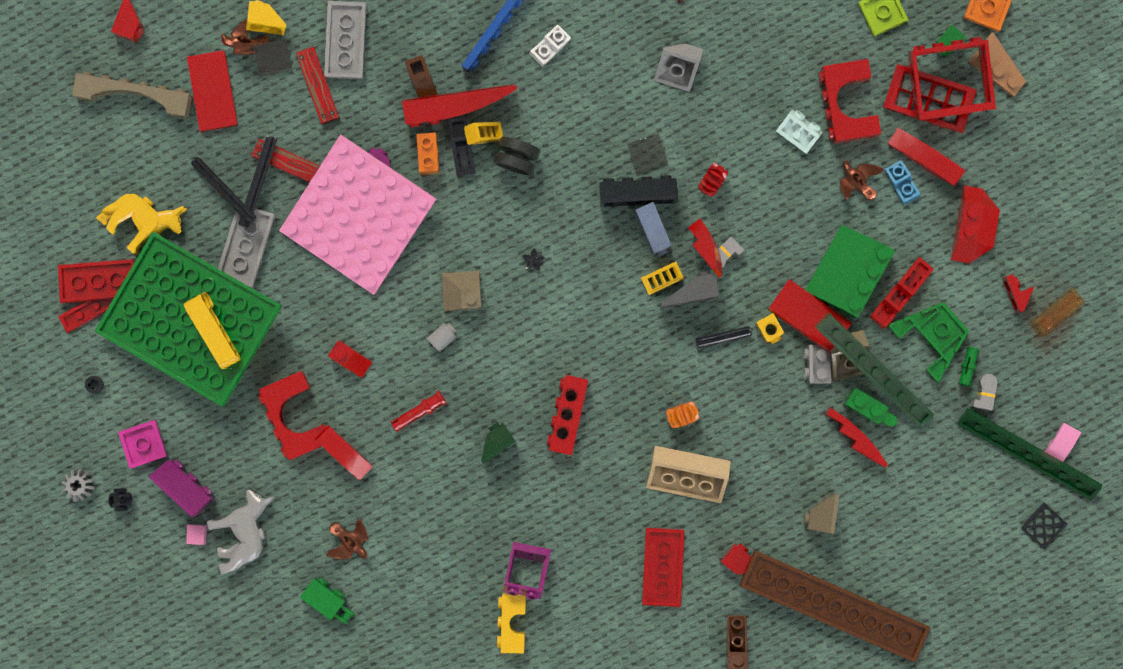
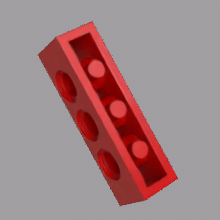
M566 375L565 379L561 378L559 389L562 390L561 397H557L555 408L558 409L557 416L552 417L550 426L554 427L553 435H548L546 446H550V451L572 455L588 384L587 379ZM569 390H573L577 395L576 399L571 402L565 397L566 392ZM564 409L572 411L573 415L570 420H564L561 417V412ZM566 428L568 430L567 438L560 439L557 436L558 429Z

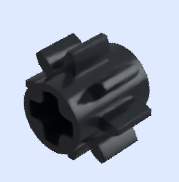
M126 488L113 489L114 493H110L108 498L109 506L114 508L115 512L127 511V507L131 506L133 502L132 494L127 492Z

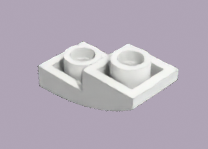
M557 25L529 54L543 67L567 44L571 37Z

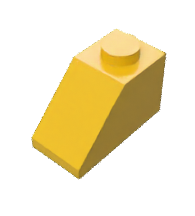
M250 1L246 30L284 36L286 24L274 9L262 1Z

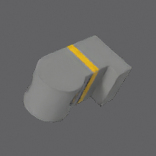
M732 237L719 248L722 268L725 266L726 260L733 253L738 257L744 251Z
M984 374L977 380L979 387L977 399H971L970 407L992 411L997 379L992 374Z

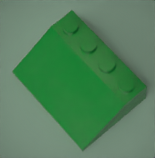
M841 225L805 290L817 299L856 319L863 310L895 250Z

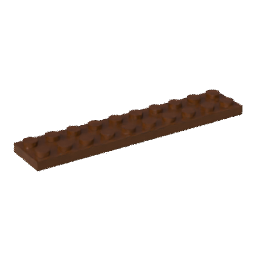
M754 550L739 584L740 587L913 662H916L930 630V626L756 550Z

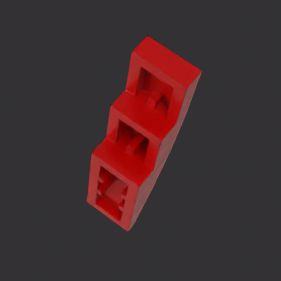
M897 128L888 142V146L901 152L906 158L922 166V169L954 187L965 173L963 168L900 128Z
M918 257L869 318L884 330L916 293L934 268L921 257Z
M827 409L824 415L841 424L837 431L853 440L850 448L878 465L887 467L888 464L881 453L861 430L834 409Z

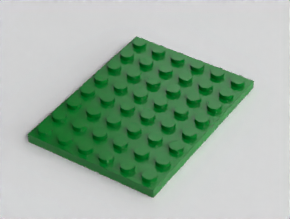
M152 232L94 332L224 407L280 312L282 305L164 237ZM203 292H206L211 298L214 305L212 309L241 358L240 361L225 369L218 365L184 307V303Z

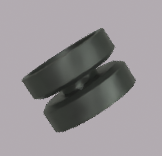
M501 137L498 147L503 152L495 153L493 164L521 175L532 176L535 165L530 161L538 160L541 150L521 140Z

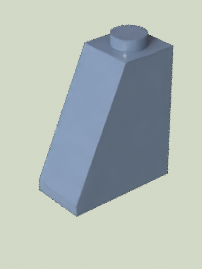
M649 203L635 210L634 215L653 256L658 254L660 257L668 253V249L672 245L654 203Z

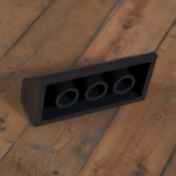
M670 175L660 176V179H652V176L641 177V180L625 177L622 178V181L606 178L603 179V182H599L600 207L647 205L652 202L654 204H674L678 201L676 178H672Z

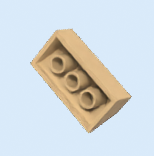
M655 446L646 488L721 503L729 479L731 461Z

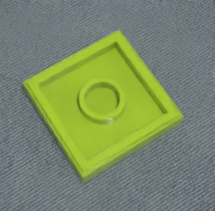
M862 0L857 3L873 37L909 21L899 0Z

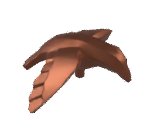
M247 18L231 32V37L223 33L221 35L222 43L234 48L233 54L236 55L256 54V51L250 50L269 44L270 39L267 35L256 39H249L247 36L248 30H246Z
M844 160L842 165L847 176L840 179V188L846 200L849 199L851 191L857 190L867 200H874L877 192L867 185L866 180L872 175L882 173L884 168L872 164H859L857 169H854L849 161Z
M361 519L356 521V528L352 532L344 529L338 522L330 525L329 532L337 535L342 542L336 549L327 551V557L350 559L353 552H355L362 559H367V551L362 546V543L368 540V534Z

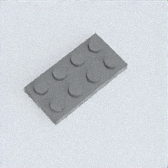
M328 1L325 78L363 79L366 2Z
M256 208L254 214L257 219L250 224L249 228L239 225L241 216L235 211L218 266L219 270L252 288L257 278L275 218V214Z

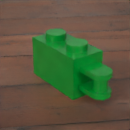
M857 388L851 389L842 404L874 424H880L881 422L888 427H893L897 424V418L887 412L889 407Z
M315 577L300 598L329 620L336 617L348 625L349 618L354 616L355 612L344 605L346 602L345 594L338 589H331L328 586L329 582L322 577L319 579ZM340 608L345 610L342 616L338 614Z

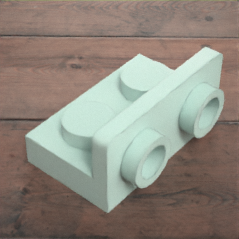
M791 110L776 130V132L806 154L822 134L820 126L814 122L810 123L807 121L805 115L798 110Z

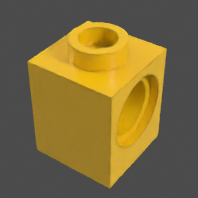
M774 313L755 323L765 343L770 341L771 344H774L782 339L780 335L784 334V331ZM767 325L774 326L775 333L773 335L766 333L765 328Z

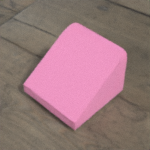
M187 524V544L205 545L207 525Z

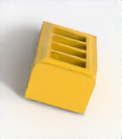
M500 122L472 123L464 127L468 145L499 142L500 138L504 137Z
M673 262L641 277L648 295L684 279L677 262ZM671 268H673V271L677 277L675 279H673L671 272L669 270ZM664 271L666 272L669 278V282L667 283L662 274V272ZM656 275H659V278L662 282V285L660 286L656 280ZM649 278L652 279L656 288L652 289L648 281Z

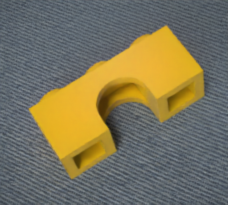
M503 593L502 597L498 599V609H502V617H498V628H501V636H497V648H501V653L524 654L525 632L513 630L510 626V619L514 615L525 614L526 596H512Z

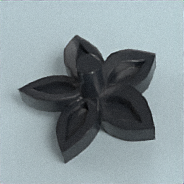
M535 248L531 251L530 255H522L523 259L528 261L525 265V270L533 266L536 270L540 271L539 262L545 259L544 256H537Z

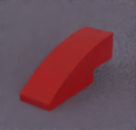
M699 218L688 227L697 239L692 245L720 278L722 276V262L717 243L706 225Z
M329 425L315 438L326 451L358 480L373 467L364 456Z

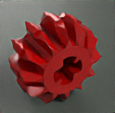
M711 164L698 185V189L705 195L715 196L727 177L728 171L721 165Z

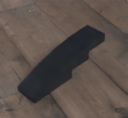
M467 115L448 118L456 175L475 174L472 146L467 144L464 127L468 125Z

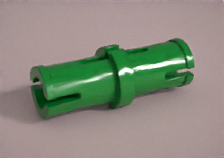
M967 347L964 363L961 364L962 372L958 384L971 386L973 372L977 368L975 364L979 352L978 348Z

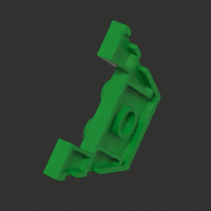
M944 302L887 326L898 339L915 327L940 357L925 369L935 382L941 380L943 373L951 363L950 361L969 332Z

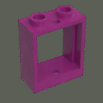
M513 542L503 591L512 596L523 595L531 600L541 599L551 549ZM515 557L543 563L538 588L510 583Z

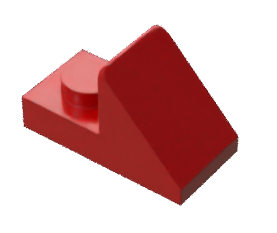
M1013 274L1003 277L1002 280L1015 313L1023 312L1034 290V286L1020 291V282L1017 277H1014Z

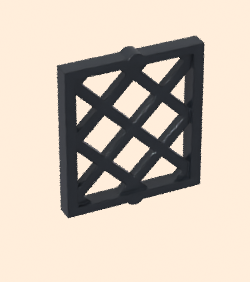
M1043 502L1022 525L1021 529L1043 549H1046L1068 523ZM1044 508L1050 510L1051 515H1045ZM1042 509V515H1037V513ZM1045 517H1052V524H1045ZM1054 517L1060 519L1061 524H1055ZM1035 518H1042V525H1036ZM1033 519V525H1028V523ZM1056 526H1061V527L1058 529V531L1055 533V527H1056ZM1036 527H1043V534H1036ZM1046 527H1052V534H1046ZM1027 528H1033L1034 535H1031ZM1052 536L1050 540L1046 543V537ZM1037 537H1043L1044 544H1041Z

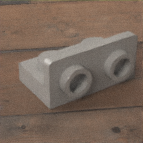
M807 345V349H804L803 353L804 360H807V368H804V380H807V384H830L831 354L818 345Z

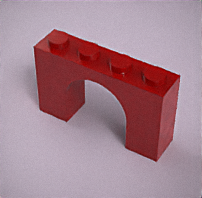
M863 59L823 66L821 72H818L820 84L823 83L824 87L822 100L827 104L825 118L826 121L830 122V128H828L829 139H833V144L878 137L881 134L878 115L851 118L843 114L837 104V94L841 87L871 79L869 60Z
M304 371L297 372L259 389V400L262 405H266L268 410L266 416L270 423L273 422L275 426L273 430L277 440H281L283 445L281 451L284 457H288L289 460L322 447L315 438L327 427V424H323L307 432L296 433L290 430L283 421L282 411L286 402L290 398L311 389Z

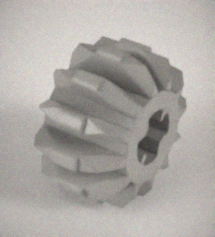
M79 469L78 472L71 470V475H64L67 481H62L61 484L66 485L62 492H68L66 495L67 499L73 496V501L77 502L79 499L85 501L86 496H92L89 490H94L95 486L90 485V483L95 480L94 478L88 479L90 476L89 472L84 474L83 469ZM79 482L78 484H81V488L75 487V483Z

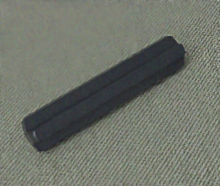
M750 326L696 338L695 342L697 348H703L749 337L752 335Z

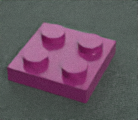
M157 420L118 432L130 469L168 457Z

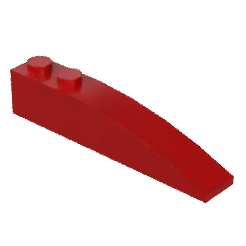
M511 84L401 100L404 122L409 127L421 126L423 122H428L429 125L438 124L440 120L464 115L496 102L517 90V85Z

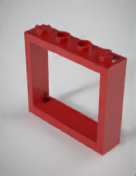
M976 37L970 38L968 43H963L962 39L951 41V45L944 46V42L932 44V48L925 49L924 45L914 46L913 51H908L916 120L996 109L988 40ZM978 47L984 102L923 111L916 56Z

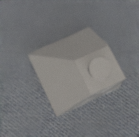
M688 44L665 47L654 81L690 92L703 49Z

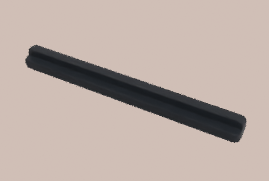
M267 136L245 202V205L253 213L277 143V139L271 136ZM240 217L239 225L249 228L250 224Z
M195 157L191 161V165L247 223L252 224L257 219L255 214L201 158Z

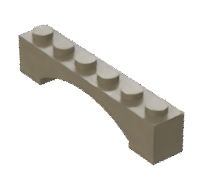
M90 72L76 73L72 96L76 99L95 102L96 98L108 94H137L163 105L169 116L189 118L193 97L188 94L187 90L176 89V91H171L169 87L158 85L155 88L150 87L151 84L139 82L138 85L133 84L131 80L120 78V81L113 80V77L102 75L100 78L94 77L95 74Z

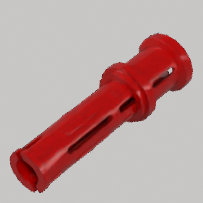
M437 390L436 394L428 399H422L421 404L391 421L394 430L398 432L427 413L432 414L435 409L442 405L446 406L447 402L441 392Z

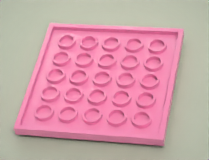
M340 135L279 231L374 295L437 198L345 136Z

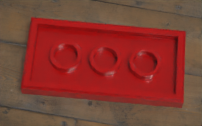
M225 50L188 56L187 62L200 132L237 126L238 121Z
M128 259L58 265L60 303L113 299L136 260Z
M790 279L768 308V311L774 313L778 318L830 354L834 345L815 325L828 313L847 330L852 322Z
M646 527L642 605L681 607L684 529Z

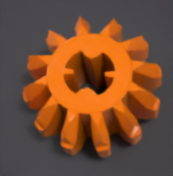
M691 401L676 405L666 411L667 420L671 428H679L699 419L697 406Z

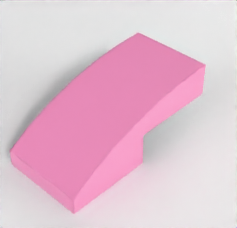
M1062 423L1045 452L1063 462L1081 432Z

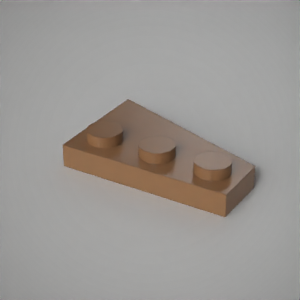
M991 32L986 40L989 43L993 82L1014 97L1026 80L995 34ZM977 50L968 63L981 72L979 50Z

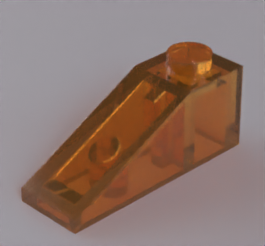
M1072 287L1028 323L1039 337H1045L1061 325L1085 301Z

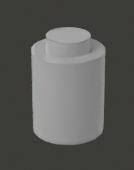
M443 323L427 339L441 352L456 338L455 333L457 331L450 323L447 325Z

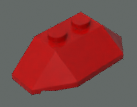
M963 186L950 259L952 261L969 264L994 247L1000 209L981 188Z

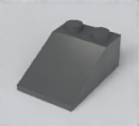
M710 271L700 272L697 274V277L660 304V309L717 299L720 295L716 274H710Z

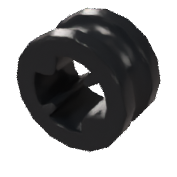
M90 376L85 381V388L90 393H98L104 387L103 380L98 376ZM93 379H96L95 382H99L96 390H93L94 387H90Z

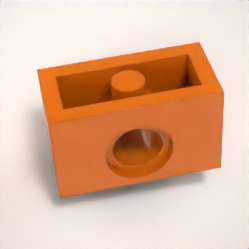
M417 134L420 175L440 174L437 134Z

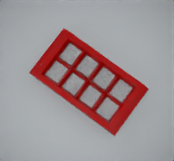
M897 64L883 108L916 119L910 67ZM918 70L923 111L973 104L976 89ZM969 113L921 121L954 132L963 133Z

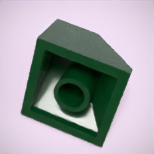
M496 422L488 428L490 432L486 435L481 460L483 464L516 442L504 423L499 425Z

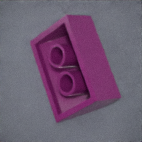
M169 459L154 471L149 478L191 517L199 515L214 499L211 495L213 492L205 485L202 487L197 482L199 479L190 472L188 474L183 469L185 466L179 460Z

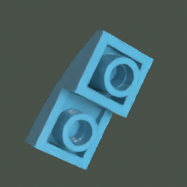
M902 160L885 168V172L903 205L920 197V192L912 181L911 174Z

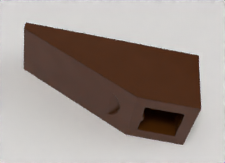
M423 55L405 61L418 98L438 95Z
M727 615L726 669H748L746 616Z

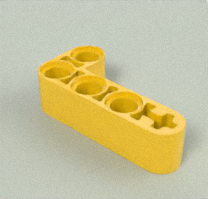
M203 292L184 303V307L218 365L225 369L240 361L241 358L212 309L214 305L211 298L206 292Z

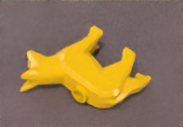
M125 194L114 203L105 207L96 218L103 225L107 224L106 229L114 235L118 224L132 217L139 232L126 248L133 254L138 255L140 248L147 242L152 232L160 235L165 229L170 228L173 232L182 234L181 215L187 208L182 206L175 210L157 212L152 207L154 203L146 196L141 198L137 194Z

